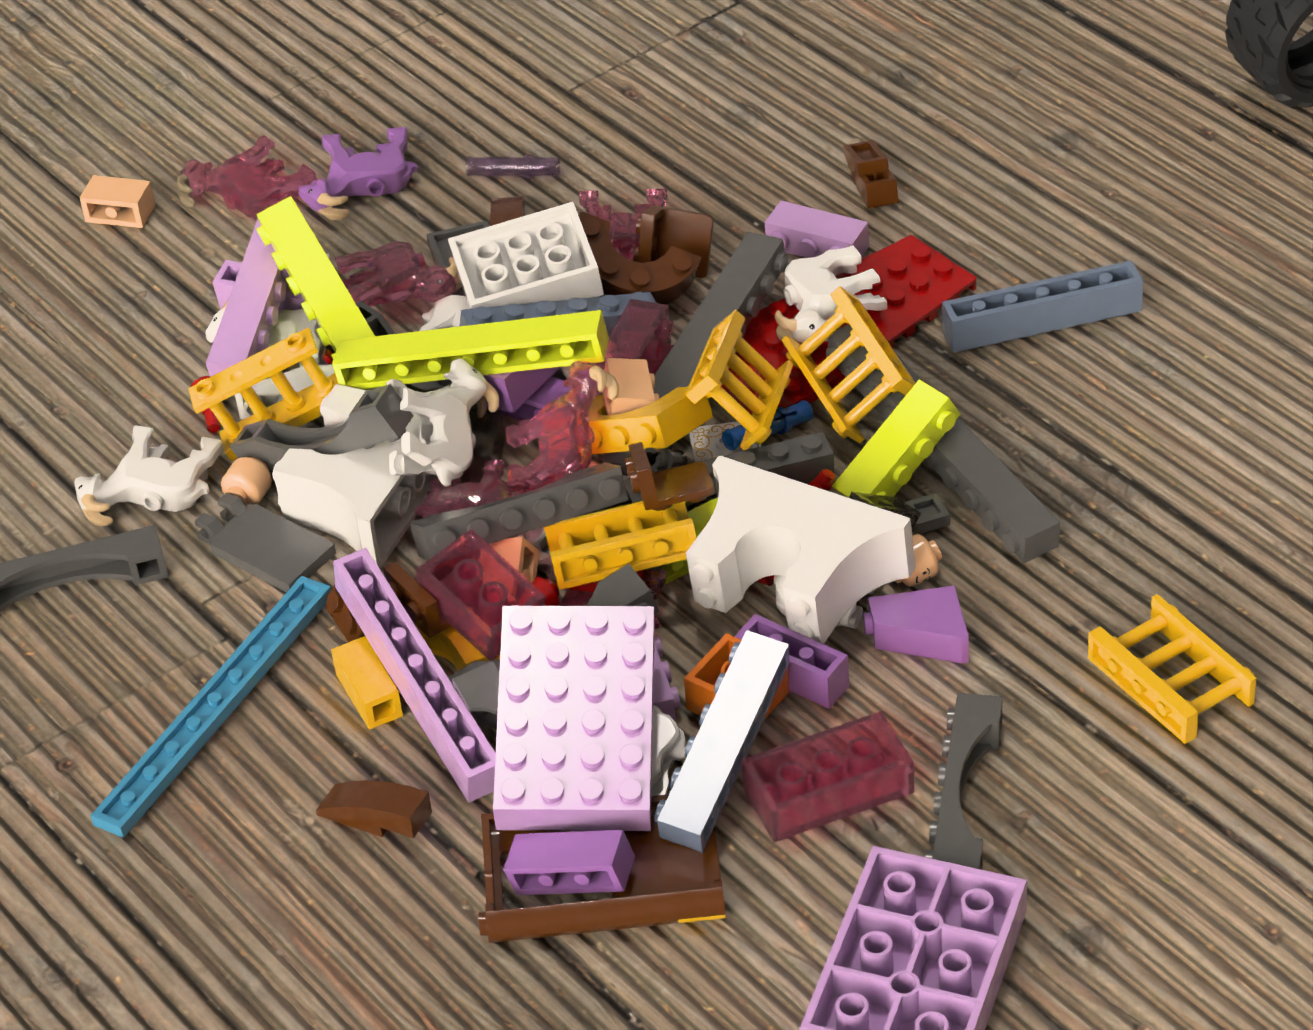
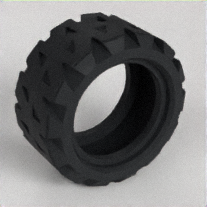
M1231 0L1226 16L1228 27L1225 30L1228 49L1233 54V58L1278 102L1293 107L1297 105L1300 107H1312L1313 29L1298 40L1291 41L1301 24L1313 12V0Z

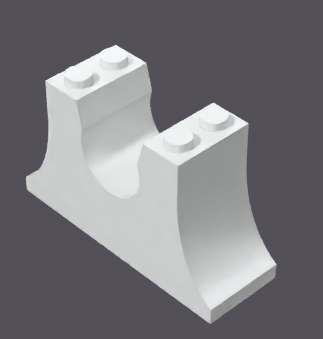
M336 384L329 395L325 396L321 402L320 413L323 416L325 427L345 421L366 390ZM447 385L440 389L450 388V385ZM411 412L414 416L406 426V432L413 433L420 440V416L417 413ZM402 438L395 442L385 441L378 443L369 449H364L363 447L335 455L321 454L311 449L289 448L273 469V479L277 487L278 505L281 507L282 517L297 525L333 535L349 544L356 551L367 548L379 569L382 568L409 528L410 522H413L440 480L438 475L427 472L414 476H393L390 474L389 454L396 450L402 452Z
M720 455L712 464L718 497L717 505L709 522L686 552L695 603L705 608H712L727 613L743 599L745 591L755 581L767 576L785 575L782 590L788 629L822 644L825 643L844 614L858 600L884 584L909 578L916 568L911 518Z

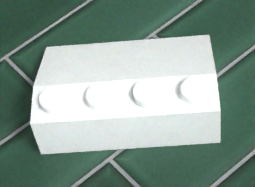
M573 202L448 239L469 309L506 306L508 304L538 303L540 301L570 300L572 298H592L604 295L599 269Z

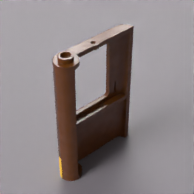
M669 794L651 796V831H624L635 855L624 892H612L611 899L504 910L501 858L509 854L515 834L572 831L496 830L494 813L481 814L486 904L485 912H478L480 936L488 935L489 943L726 918L715 827L703 853L659 837L658 823L654 821V816L659 802L662 799L667 800Z

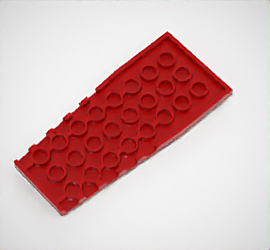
M909 235L863 258L861 264L857 265V273H840L835 276L837 279L850 277L872 268L879 275L880 282L872 284V289H864L854 295H863L871 292L873 296L879 295L887 300L886 310L866 311L892 349L894 348L893 341L901 335L905 338L910 337L915 333V326L924 319L928 322L937 317V310L942 307L943 301L959 298V294L968 288L973 291L976 290V277L913 235ZM785 298L772 302L769 306L759 310L758 315L753 317L746 327L743 337L776 370L789 360L786 356V353L789 351L776 334V329L779 325L776 322L775 313L779 310L788 319H794L799 313V309L795 305H788ZM844 323L840 328H842V327H844V326H846V325H848V324H847V323ZM824 341L810 354L817 366L827 358L828 341ZM736 351L735 354L765 381L766 378ZM793 365L789 375L791 381L784 389L778 407L787 408L803 400L811 404L819 399L801 369ZM729 367L728 370L759 398V394ZM837 367L825 377L832 390L846 378ZM722 384L721 387L752 415L753 412Z

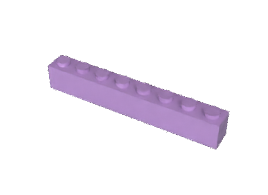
M367 548L333 561L335 588L468 803L494 792L495 751L454 689L449 678Z

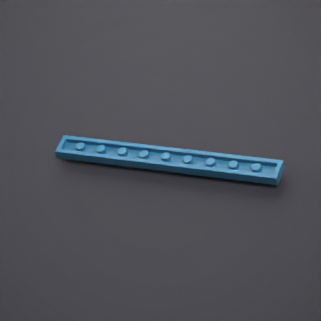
M301 576L90 815L93 826L122 838L127 835L325 606L327 596L332 591L331 586Z

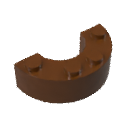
M580 211L579 219L599 269L604 295L651 292L658 307H661L678 299L689 289L697 276L702 257L671 246L664 256L655 261L645 263L631 261L620 255L612 245L609 235L611 222Z

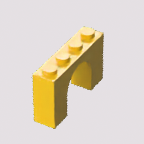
M688 386L677 387L647 406L626 413L607 415L604 396L598 395L550 426L560 457L629 451L628 445L639 442L643 443L644 449H662L669 447L713 418L709 400L704 396L694 404L685 396Z
M475 613L431 638H428L416 626L433 655L448 659L458 671L474 661H494L500 659L499 649ZM366 636L331 649L336 676L369 730L403 717L399 691Z

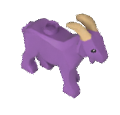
M388 128L387 138L391 143L377 144L376 152H362L355 155L354 147L345 149L342 146L340 134L323 135L322 146L324 150L330 153L332 159L327 181L325 179H318L317 181L313 180L309 185L300 186L298 191L300 198L313 210L320 212L328 219L341 220L349 216V210L334 207L348 201L347 196L376 197L399 192L407 186L412 174L418 171L417 164L407 162L404 158L408 141L407 128Z

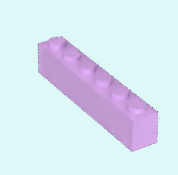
M258 219L206 361L210 377L269 347V333L272 326L277 324L280 302H284L286 298V278L290 277L286 269L281 271L278 269L271 256V253L275 252L272 245L265 246L256 230V228L261 226Z

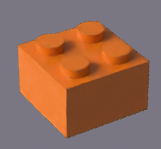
M726 633L684 677L687 710L701 716L705 705L712 704L716 696L714 694L716 681L720 673L726 674L731 664L729 663L731 649L735 642L741 643V639ZM788 668L764 720L790 692Z

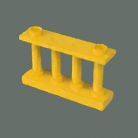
M839 286L830 294L837 305L835 308L836 313L802 344L788 336H785L782 342L789 351L786 353L787 358L796 368L801 369L834 420L831 423L833 429L842 438L850 437L856 442L861 443L865 438L856 424L891 392L895 394L899 391L906 396L916 383L858 297ZM844 323L850 324L853 328L850 331L851 336L817 366L810 354ZM860 345L862 347L865 346L868 351L865 355L867 359L832 390L825 377ZM875 369L881 370L884 375L881 378L882 383L848 413L840 401Z
M734 310L713 328L685 396L694 404L704 396L707 398L712 397L746 429L740 447L745 451L754 443L760 445L771 434L772 429L770 426L783 391L791 381L789 375L794 364L788 360L776 370L742 338L741 328L746 318L737 310ZM737 351V352H738L744 359H746L763 377H765V378H766L765 381H764L761 377H759L743 360H741V359L735 354V352ZM729 367L759 394V398L728 370ZM722 384L753 412L752 415L721 387Z
M309 327L188 388L195 412L198 414L210 408L223 426L224 430L220 431L219 434L223 442L224 452L230 461L238 458L230 446L246 425L271 419L286 425L300 427L322 416L320 406L323 398L328 396L334 386L339 383L335 373L326 377L312 355L318 353ZM300 362L314 384L296 393L282 370ZM270 377L284 399L266 408L252 386ZM240 392L254 414L236 423L222 401Z
M643 501L566 519L544 527L559 590L603 580L628 563L637 572L686 560V552L697 538L692 518H688L685 501L673 504L670 508L662 511L645 510Z
M1158 594L1152 597L1151 619L1119 637L1111 636L1101 626L1089 632L1088 659L1184 744L1197 738L1198 715L1233 694L1248 707L1252 706L1255 702L1256 677L1247 667H1243L1185 618L1174 605L1166 602ZM1158 631L1171 640L1170 643L1142 659L1135 657L1127 650ZM1182 652H1185L1196 662L1166 680L1159 678L1151 671ZM1207 673L1221 683L1191 702L1185 700L1176 692Z

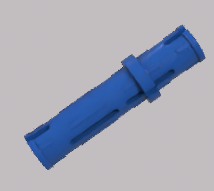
M803 400L787 408L777 407L770 426L772 429L770 435L775 433L782 435L789 432L793 426L812 420L813 409L811 405ZM739 425L723 431L722 441L724 446L730 451L740 447L746 429Z

